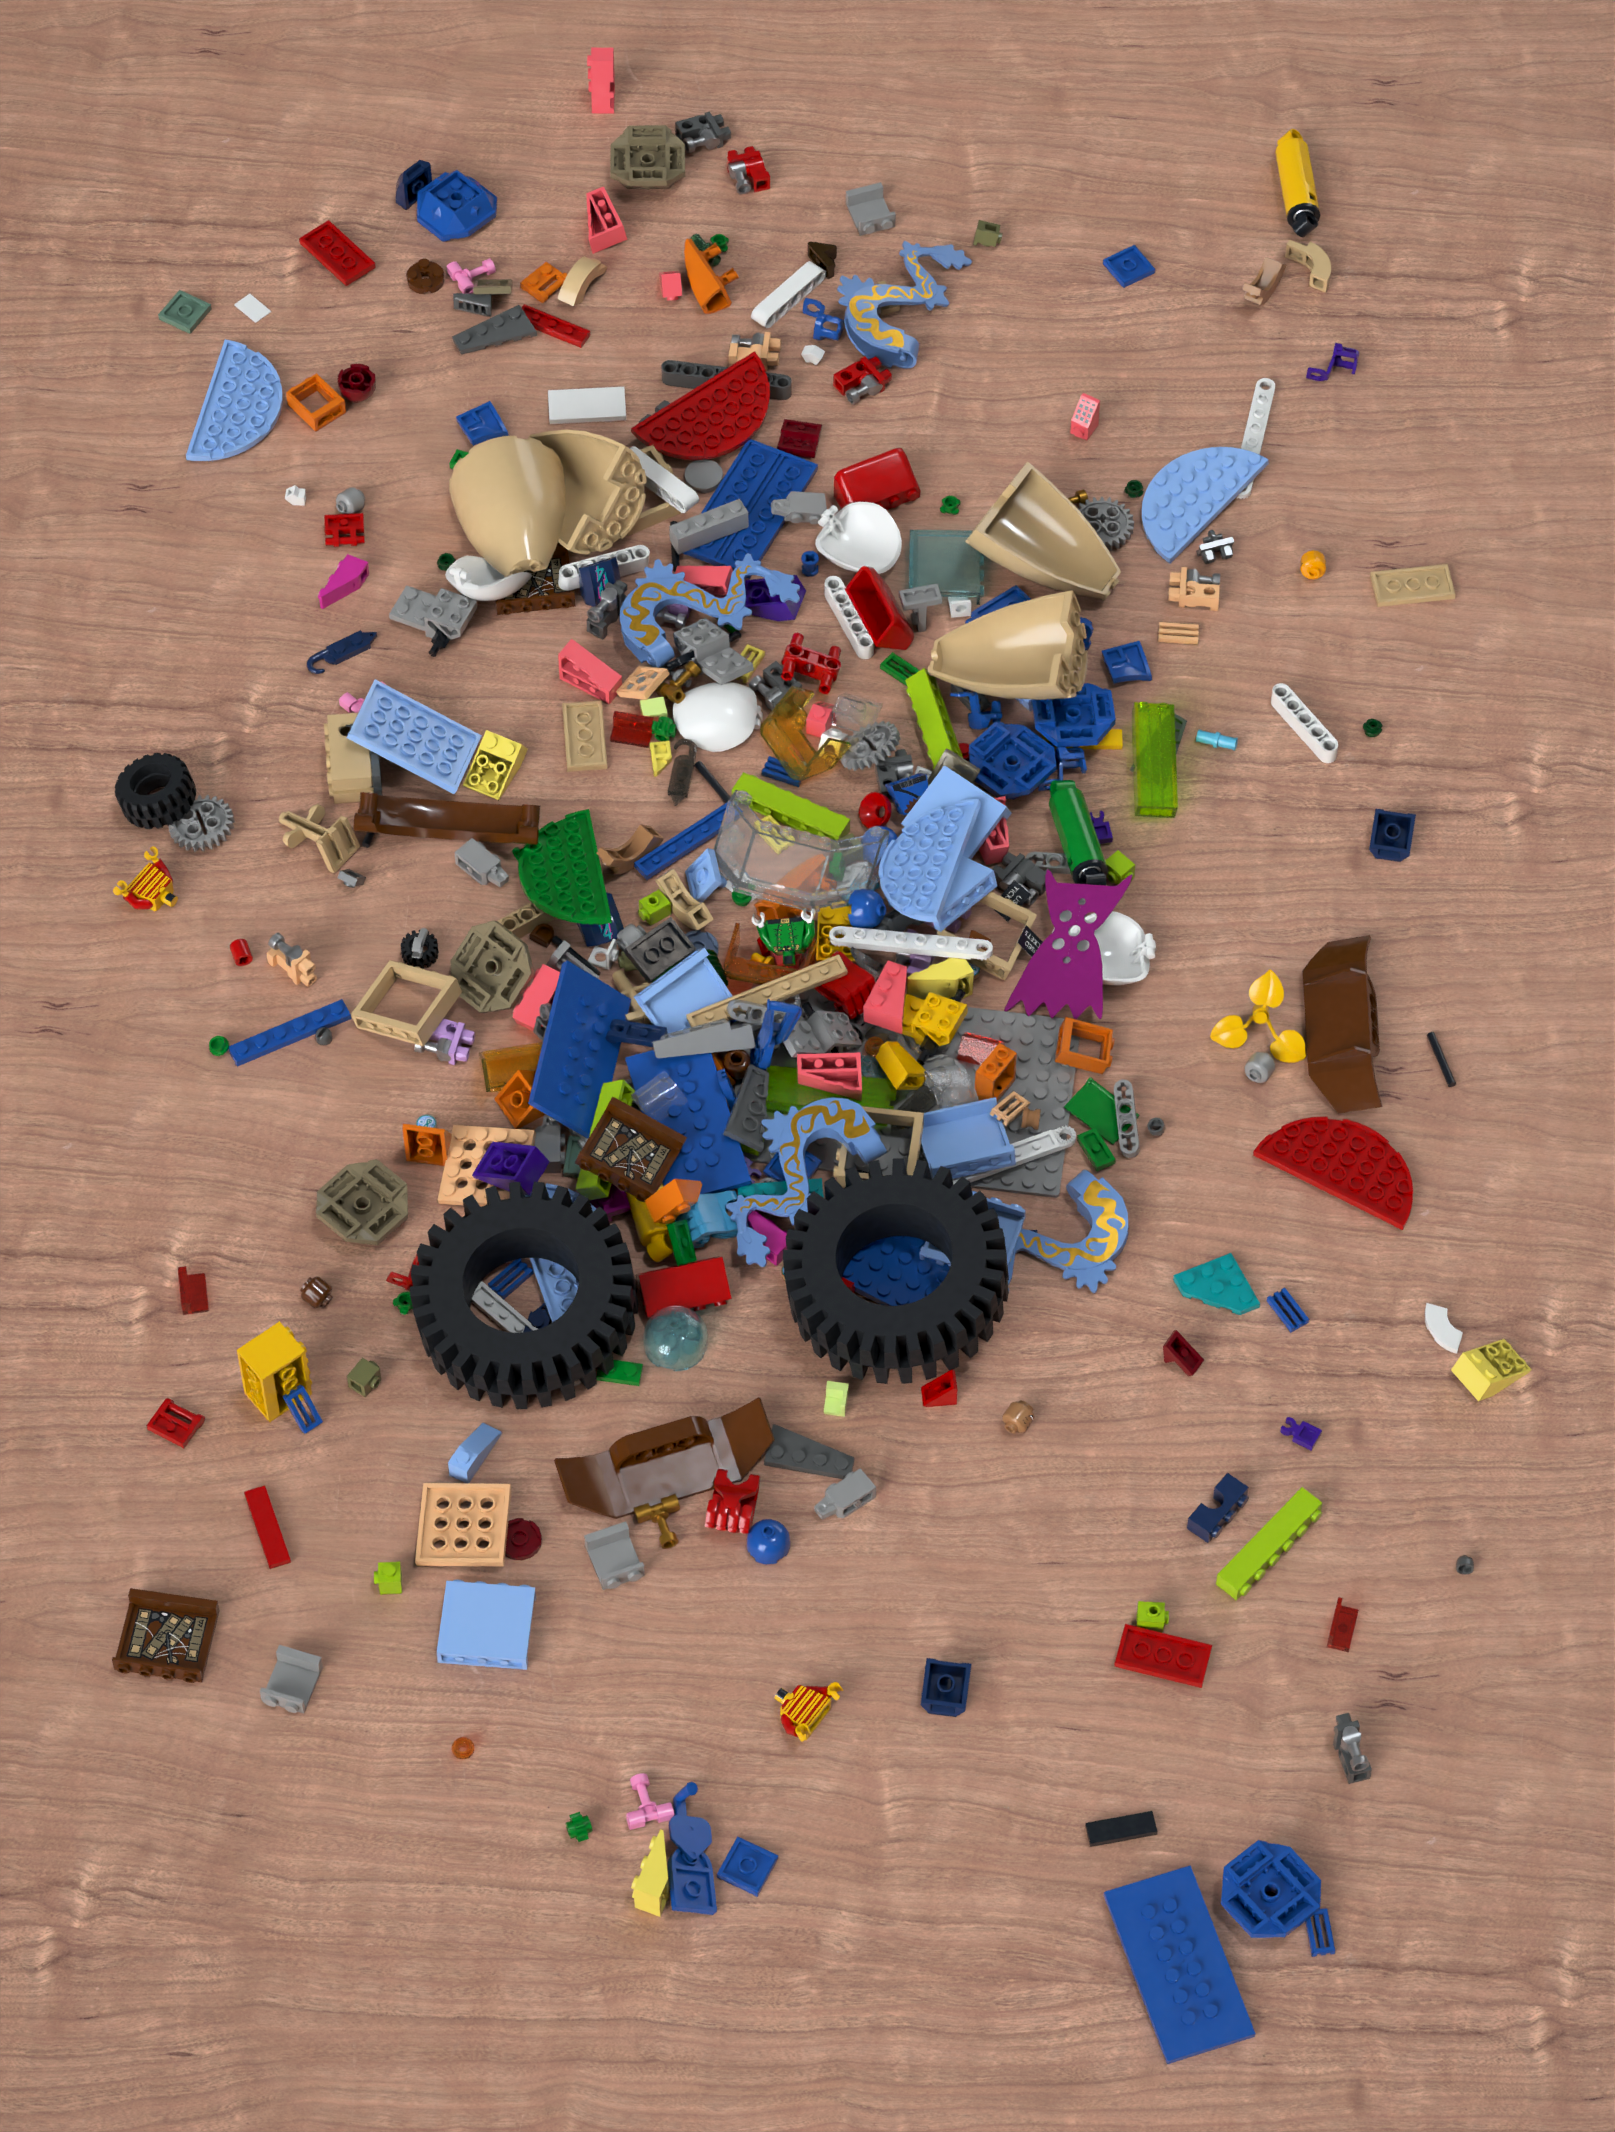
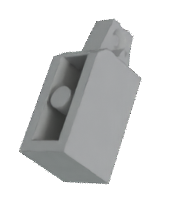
M791 491L786 499H778L771 502L772 514L784 516V521H791L792 523L809 522L811 524H818L821 514L827 509L825 493Z
M471 838L455 851L456 865L481 885H487L492 882L502 887L509 881V875L501 868L500 858L496 854H491L481 842L478 843Z
M544 1116L542 1126L535 1129V1146L550 1161L544 1173H561V1164H565V1152H561V1147L565 1146V1134H561V1128L555 1119L550 1116Z
M861 1468L855 1472L852 1471L837 1484L833 1483L826 1489L825 1497L814 1506V1511L822 1520L833 1514H836L839 1518H845L876 1498V1486Z

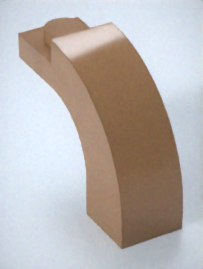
M1265 257L1255 280L1251 284L1244 283L1242 290L1246 291L1244 298L1259 305L1265 304L1278 286L1287 265Z
M640 824L632 837L622 846L614 849L601 847L596 854L602 858L601 862L615 874H623L633 870L634 862L656 849L664 838L651 826Z

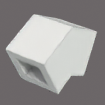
M808 345L804 347L801 355L806 363L811 362L817 365L825 351L816 345Z
M294 485L286 489L285 499L292 505L305 506L306 489L298 488Z

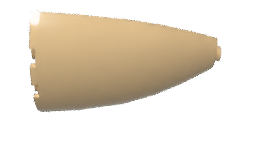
M557 430L530 435V438L541 441L548 448L551 447L563 464L565 515L558 542L574 553L590 554L595 551L602 552L607 550L619 538L623 539L638 520L646 498V494H644L645 483H647L645 470L642 469L639 457L630 448L619 442L586 431Z
M503 436L474 446L469 450V454L463 459L460 458L449 479L450 496L468 540L477 552L505 577L526 570L537 572L546 569L556 549L565 515V478L561 459L551 447L548 448L541 441L530 437L521 439L517 438V436Z
M1029 462L1022 467L965 541L997 564L1027 580L1048 588L1064 592L1073 590L1076 595L1099 598L1105 601L1111 593L1108 589L1112 590L1119 582L1117 577L1121 571L1094 528L1053 483Z
M1073 590L1006 606L983 615L935 640L934 647L931 650L933 661L928 666L929 675L976 693L1007 699L1046 700L1075 697L1076 692L1082 690L1085 682L1088 651L1085 650L1083 639L1087 638L1085 624L1080 623L1078 612H1081Z

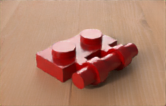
M363 513L324 515L325 535H333L332 538H325L326 546L340 547V545L351 544V546L365 544V537L357 536L359 533H364ZM350 534V537H339V535Z

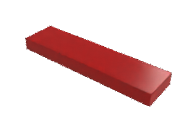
M524 304L522 306V310L533 327L540 332L580 348L583 347L590 337V331L528 305Z
M266 1486L245 1491L244 1495L269 1568L272 1569L291 1563Z

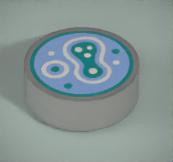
M425 1114L416 1120V1125L437 1128V1121L432 1115Z

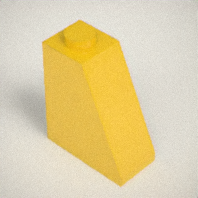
M886 1041L880 1046L879 1052L875 1057L897 1090H919L930 1075L898 1042Z

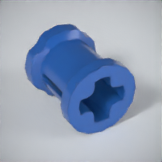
M814 551L803 553L801 557L803 575L807 577L817 575L819 572L817 565L819 562L818 554Z

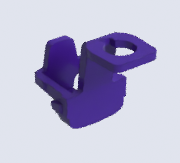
M1335 343L1333 356L1327 372L1322 369L1309 367L1306 378L1316 381L1328 380L1333 366L1352 369V374H1355L1359 351L1343 347L1340 343ZM1341 356L1354 358V362L1343 361ZM1311 373H1319L1321 376H1315Z

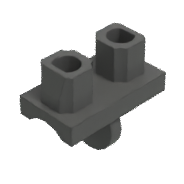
M1214 530L1208 531V537L1202 539L1204 544L1199 545V550H1196L1197 556H1202L1205 564L1214 562L1216 560L1214 553L1219 551L1222 559H1229L1233 556L1232 545L1234 544L1233 537L1223 539L1222 534L1216 535Z

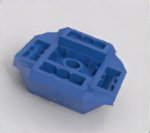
M458 170L451 173L444 172L418 191L417 222L442 242L469 237L493 220L497 214V197L475 179L465 176Z
M1084 683L1082 690L1076 692V696L1072 698L1031 699L1035 729L1046 737L1052 746L1078 748L1079 746L1098 745L1115 725L1116 717L1111 690L1102 689L1090 683Z
M994 722L969 745V762L981 769L975 782L997 798L1006 796V799L1014 800L1020 796L1029 795L1056 771L1054 747L1024 725Z
M1258 1840L1224 1866L1221 1905L1251 1938L1286 1937L1320 1910L1321 1879L1289 1846ZM1271 1891L1274 1892L1276 1896L1270 1897L1265 1893Z

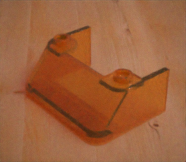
M740 923L735 924L724 962V974L726 977L762 985L800 970L736 957L740 944ZM816 938L810 944L804 968L815 963Z

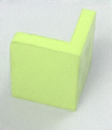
M664 697L640 700L641 715L644 718L658 716V720L660 717H667Z
M827 1381L824 1414L845 1417L849 1383Z

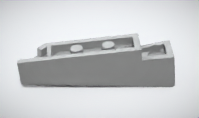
M725 1019L664 1034L660 1040L652 1042L657 1058L755 1048L751 1024L741 1022L730 1026V1022Z

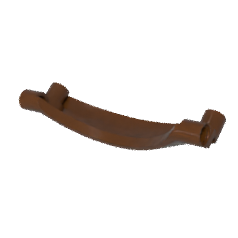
M360 792L358 813H355L354 831L469 841L473 838L477 842L537 845L540 806L419 799Z

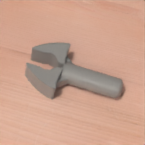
M426 928L420 929L418 937L414 938L412 958L421 959L423 956V945L428 934Z

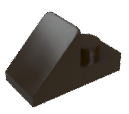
M812 241L808 242V257L814 264L826 271L827 279L834 277V268L836 267L834 259L837 257V246Z

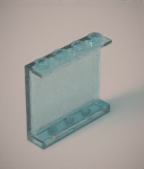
M910 530L909 589L938 584L942 597H977V605H980V597H984V585H980V581H984V570H980V566H984V555L965 542L972 531Z

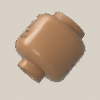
M1022 1400L1012 1402L1002 1416L1005 1429L1013 1434L1016 1432H1026L1035 1418L1032 1406Z

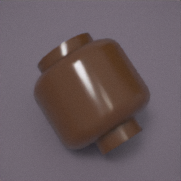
M744 1050L727 1052L723 1062L724 1068L733 1079H743L748 1066L751 1064L749 1054Z
M309 1277L300 1289L302 1292L301 1298L315 1309L322 1305L326 1307L333 1298L330 1295L332 1292L331 1285L320 1277H314L313 1279Z

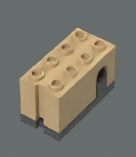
M358 713L327 715L328 723L324 724L327 753L326 764L328 768L327 779L329 795L334 796V804L360 802V792L383 795L380 755L346 738Z

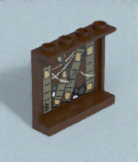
M558 542L546 569L537 572L531 570L524 571L530 573L532 577L515 593L495 600L497 615L576 607L574 590L565 591L558 585L560 568L563 565L570 564L568 549Z
M612 1097L589 1139L579 1152L575 1164L579 1165L581 1169L597 1175L601 1180L615 1185L619 1190L635 1196L637 1200L645 1202L647 1198L659 1189L687 1137Z
M130 1588L128 1594L130 1603L116 1657H112L114 1670L124 1674L129 1672L139 1673L145 1677H150L151 1675L160 1676L166 1680L181 1679L187 1683L202 1682L220 1611L218 1601Z

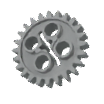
M1093 497V502L1086 500L1085 505L1079 504L1078 510L1094 528L1110 551H1112V546L1119 549L1120 543L1125 545L1126 540H1130V536L1133 534L1134 521L1133 514H1130V509H1125V504L1118 505V500L1111 502L1110 497L1107 501H1104L1103 497L1100 498V501Z
M876 721L872 726L867 724L866 728L861 726L860 731H853V736H847L848 740L842 741L843 745L839 747L840 751L837 752L838 758L844 768L847 767L848 770L853 768L856 771L859 767L863 770L865 766L871 768L872 764L878 765L879 760L884 761L885 756L892 755L890 751H895V746L900 744L898 742L901 740L900 733L895 725L889 721L887 723L882 721L880 724Z
M199 795L198 799L194 801L193 806H190V811L187 814L185 813L182 819L173 822L174 824L168 826L171 838H173L174 843L179 844L180 848L185 846L188 851L193 847L194 852L201 848L204 852L205 847L208 846L212 850L213 844L220 846V840L226 841L225 835H231L230 830L234 829L233 823L235 820L232 809H230L228 803H224L223 799L218 801L217 796L210 799L209 795L202 799L201 795ZM197 811L200 813L207 835H204L195 813Z

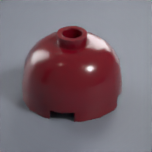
M351 364L350 368L344 371L342 369L338 374V388L342 396L352 402H362L370 398L376 388L375 373L369 370L367 365Z

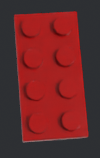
M329 220L299 238L300 244L345 286H348L376 268L375 262Z
M1125 1624L1114 1667L1202 1688L1212 1645Z

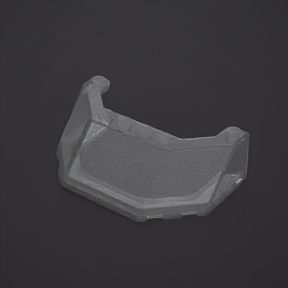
M735 790L728 800L714 851L720 873L726 881L729 880L732 883V888L735 892L800 910L806 908L808 912H811L812 909L819 912L820 908L828 906L831 909L845 907L854 890H873L880 880L879 865L888 846V830L875 826L868 829L864 836L836 841L829 837H821L807 831H799L788 826H780L769 821L760 820L749 807L752 797L746 791Z

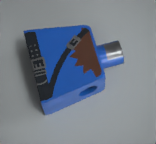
M918 773L885 784L899 814L907 815L928 788L927 774Z

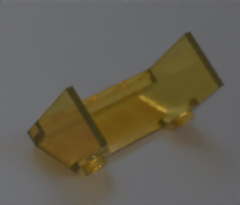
M795 686L788 690L761 724L760 734L788 775L793 780L803 781L831 770L851 747V743L828 738L816 752L802 732L806 726L808 716L804 707L815 693L814 691Z
M543 1042L479 1052L485 1091H501V1087L505 1086L518 1070L535 1071L536 1073Z

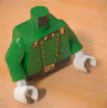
M805 908L801 913V917L766 920V923H763L765 919L763 912H760L761 920H757L754 914L752 916V922L754 925H757L759 936L767 949L773 951L777 956L783 955V966L796 965L795 954H804L806 948L810 946L816 935L815 921L812 919L816 914L815 909L811 910V915L806 913Z

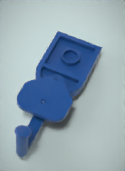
M770 999L767 1000V1011L763 1018L761 1030L755 1039V1048L750 1049L752 1065L764 1071L770 1067L774 1046L788 1039L802 1014L801 1007L784 1002L770 1001ZM774 1010L786 1012L781 1023L774 1022Z
M689 1782L674 1796V1816L669 1821L670 1839L678 1847L668 1859L671 1906L673 1911L714 1915L717 1912L713 1868L709 1857L703 1852L712 1843L711 1827L703 1818L687 1816L685 1800L690 1795H695L698 1791L697 1785L694 1782Z

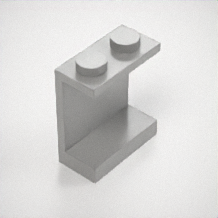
M881 182L846 191V206L860 236L895 227L896 214L889 211L884 201Z
M626 1521L584 1535L586 1550L603 1590L608 1588L614 1589L622 1583L634 1582L645 1576L643 1562L640 1563L629 1537V1528Z
M279 1645L276 1651L277 1663L266 1689L262 1687L260 1689L261 1700L268 1706H280L289 1712L304 1714L323 1668L322 1658Z

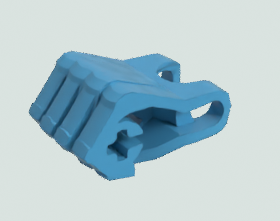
M732 1190L714 1194H700L697 1203L691 1206L688 1212L676 1217L675 1222L687 1220L694 1248L704 1247V1244L709 1241L710 1236L719 1239L737 1236L736 1221L733 1222L730 1218L731 1216L726 1212V1204L736 1202L737 1194Z

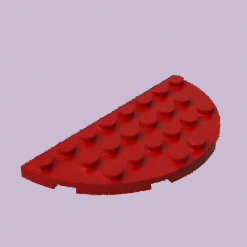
M754 351L631 428V433L646 446L653 445L663 455L677 459L706 460L733 452L747 443L756 434L764 422L768 411L770 384L761 359Z
M1326 1116L1304 1118L1285 1124L1280 1130L1272 1135L1269 1134L1253 1151V1156L1401 1230L1404 1229L1408 1222L1413 1202V1183L1407 1164L1401 1154L1395 1151L1385 1137L1363 1124L1348 1119H1343V1121L1328 1119Z

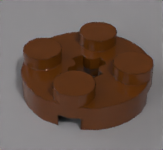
M425 258L413 264L406 273L409 288L419 294H424V292L430 291V294L435 293L444 284L443 268Z

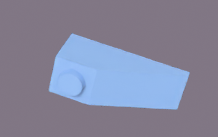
M482 1423L459 1445L449 1460V1475L464 1483H470L502 1435V1432Z

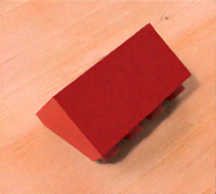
M902 448L892 449L843 468L834 476V498L841 509L851 503L869 502L888 510L906 502L914 501L921 494L907 455Z
M861 567L845 588L846 593L876 647L906 650L914 639V633L889 586L873 567Z
M720 1256L635 1275L646 1317H651L652 1321L664 1318L666 1313L672 1312L673 1316L685 1313V1309L703 1310L706 1309V1304L714 1303L716 1307L727 1304L726 1300L732 1299L723 1257Z

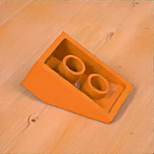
M403 1124L406 1161L445 1166L452 1134L445 1129Z

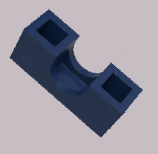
M1227 1473L1214 1487L1213 1499L1222 1506L1211 1509L1201 1503L1189 1516L1187 1529L1207 1543L1213 1537L1217 1538L1222 1532V1526L1226 1522L1230 1523L1236 1514L1235 1511L1239 1507L1243 1508L1247 1503L1249 1487Z

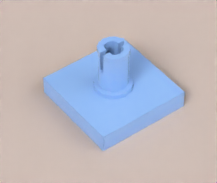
M707 848L685 871L690 894L698 902H704L717 887L724 888L727 884L726 876L720 875L714 849Z

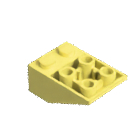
M486 730L463 786L500 800L520 769L528 748Z
M947 958L943 962L932 964L927 969L914 972L907 977L906 994L924 1000L929 992L951 998L955 996L958 989H962L963 992L965 991L963 998L973 995L974 971L966 959Z
M1505 1339L1463 1352L1451 1369L1478 1401L1494 1396L1532 1370Z
M660 1829L657 1836H653L649 1846L651 1851L648 1856H644L640 1866L642 1871L639 1876H635L631 1886L634 1889L632 1898H634L635 1908L661 1917L669 1899L664 1831Z

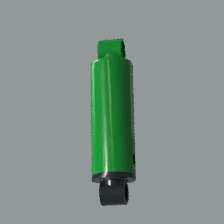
M1053 780L1050 785L1051 797L1049 807L1072 879L1075 884L1106 886L1108 867L1082 791L1076 788L1073 780Z

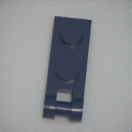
M614 1019L610 1024L611 1030L607 1032L606 1040L610 1043L618 1041L653 1047L652 1042L660 1040L661 1036L668 1032L667 1027Z

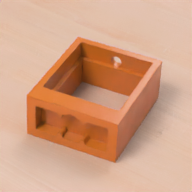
M317 373L286 392L288 406L315 432L346 413L345 400ZM318 391L329 403L311 413L300 401Z
M1065 1017L1059 1027L1055 1062L1103 1074L1105 1069L1109 1068L1112 1063L1113 1056L1110 1055V1050L1113 1049L1115 1039L1112 1038L1113 1029ZM1071 1035L1100 1042L1099 1059L1069 1051Z
M1001 1043L995 1047L976 1070L974 1099L980 1101L996 1097L998 1102L1015 1081L1017 1053Z

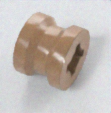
M1024 1107L1021 1128L1032 1127L1034 1130H1038L1041 1109L1030 1110L1028 1107Z

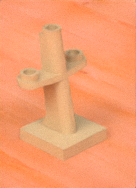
M319 804L313 805L310 808L306 819L290 811L281 813L279 822L293 829L284 834L283 842L289 848H294L307 837L315 841L328 870L332 873H336L360 848V844L347 817L341 816L329 829L318 825L325 815L324 807Z
M622 970L614 972L612 977L618 991L631 999L629 1007L631 1013L625 1015L626 1021L652 1025L634 998L635 995L652 982H645L640 986L633 987Z

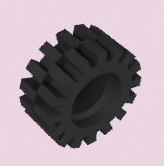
M413 930L412 935L407 933L406 938L403 937L401 954L403 961L409 966L413 964V967L420 966L422 969H424V965L430 967L431 963L434 964L436 959H438L437 939L433 934L429 935L428 931L423 945L428 948L427 951L423 952L421 959L412 958L413 941L419 935V933Z

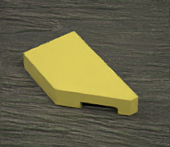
M670 741L650 743L654 777L658 776L672 761Z

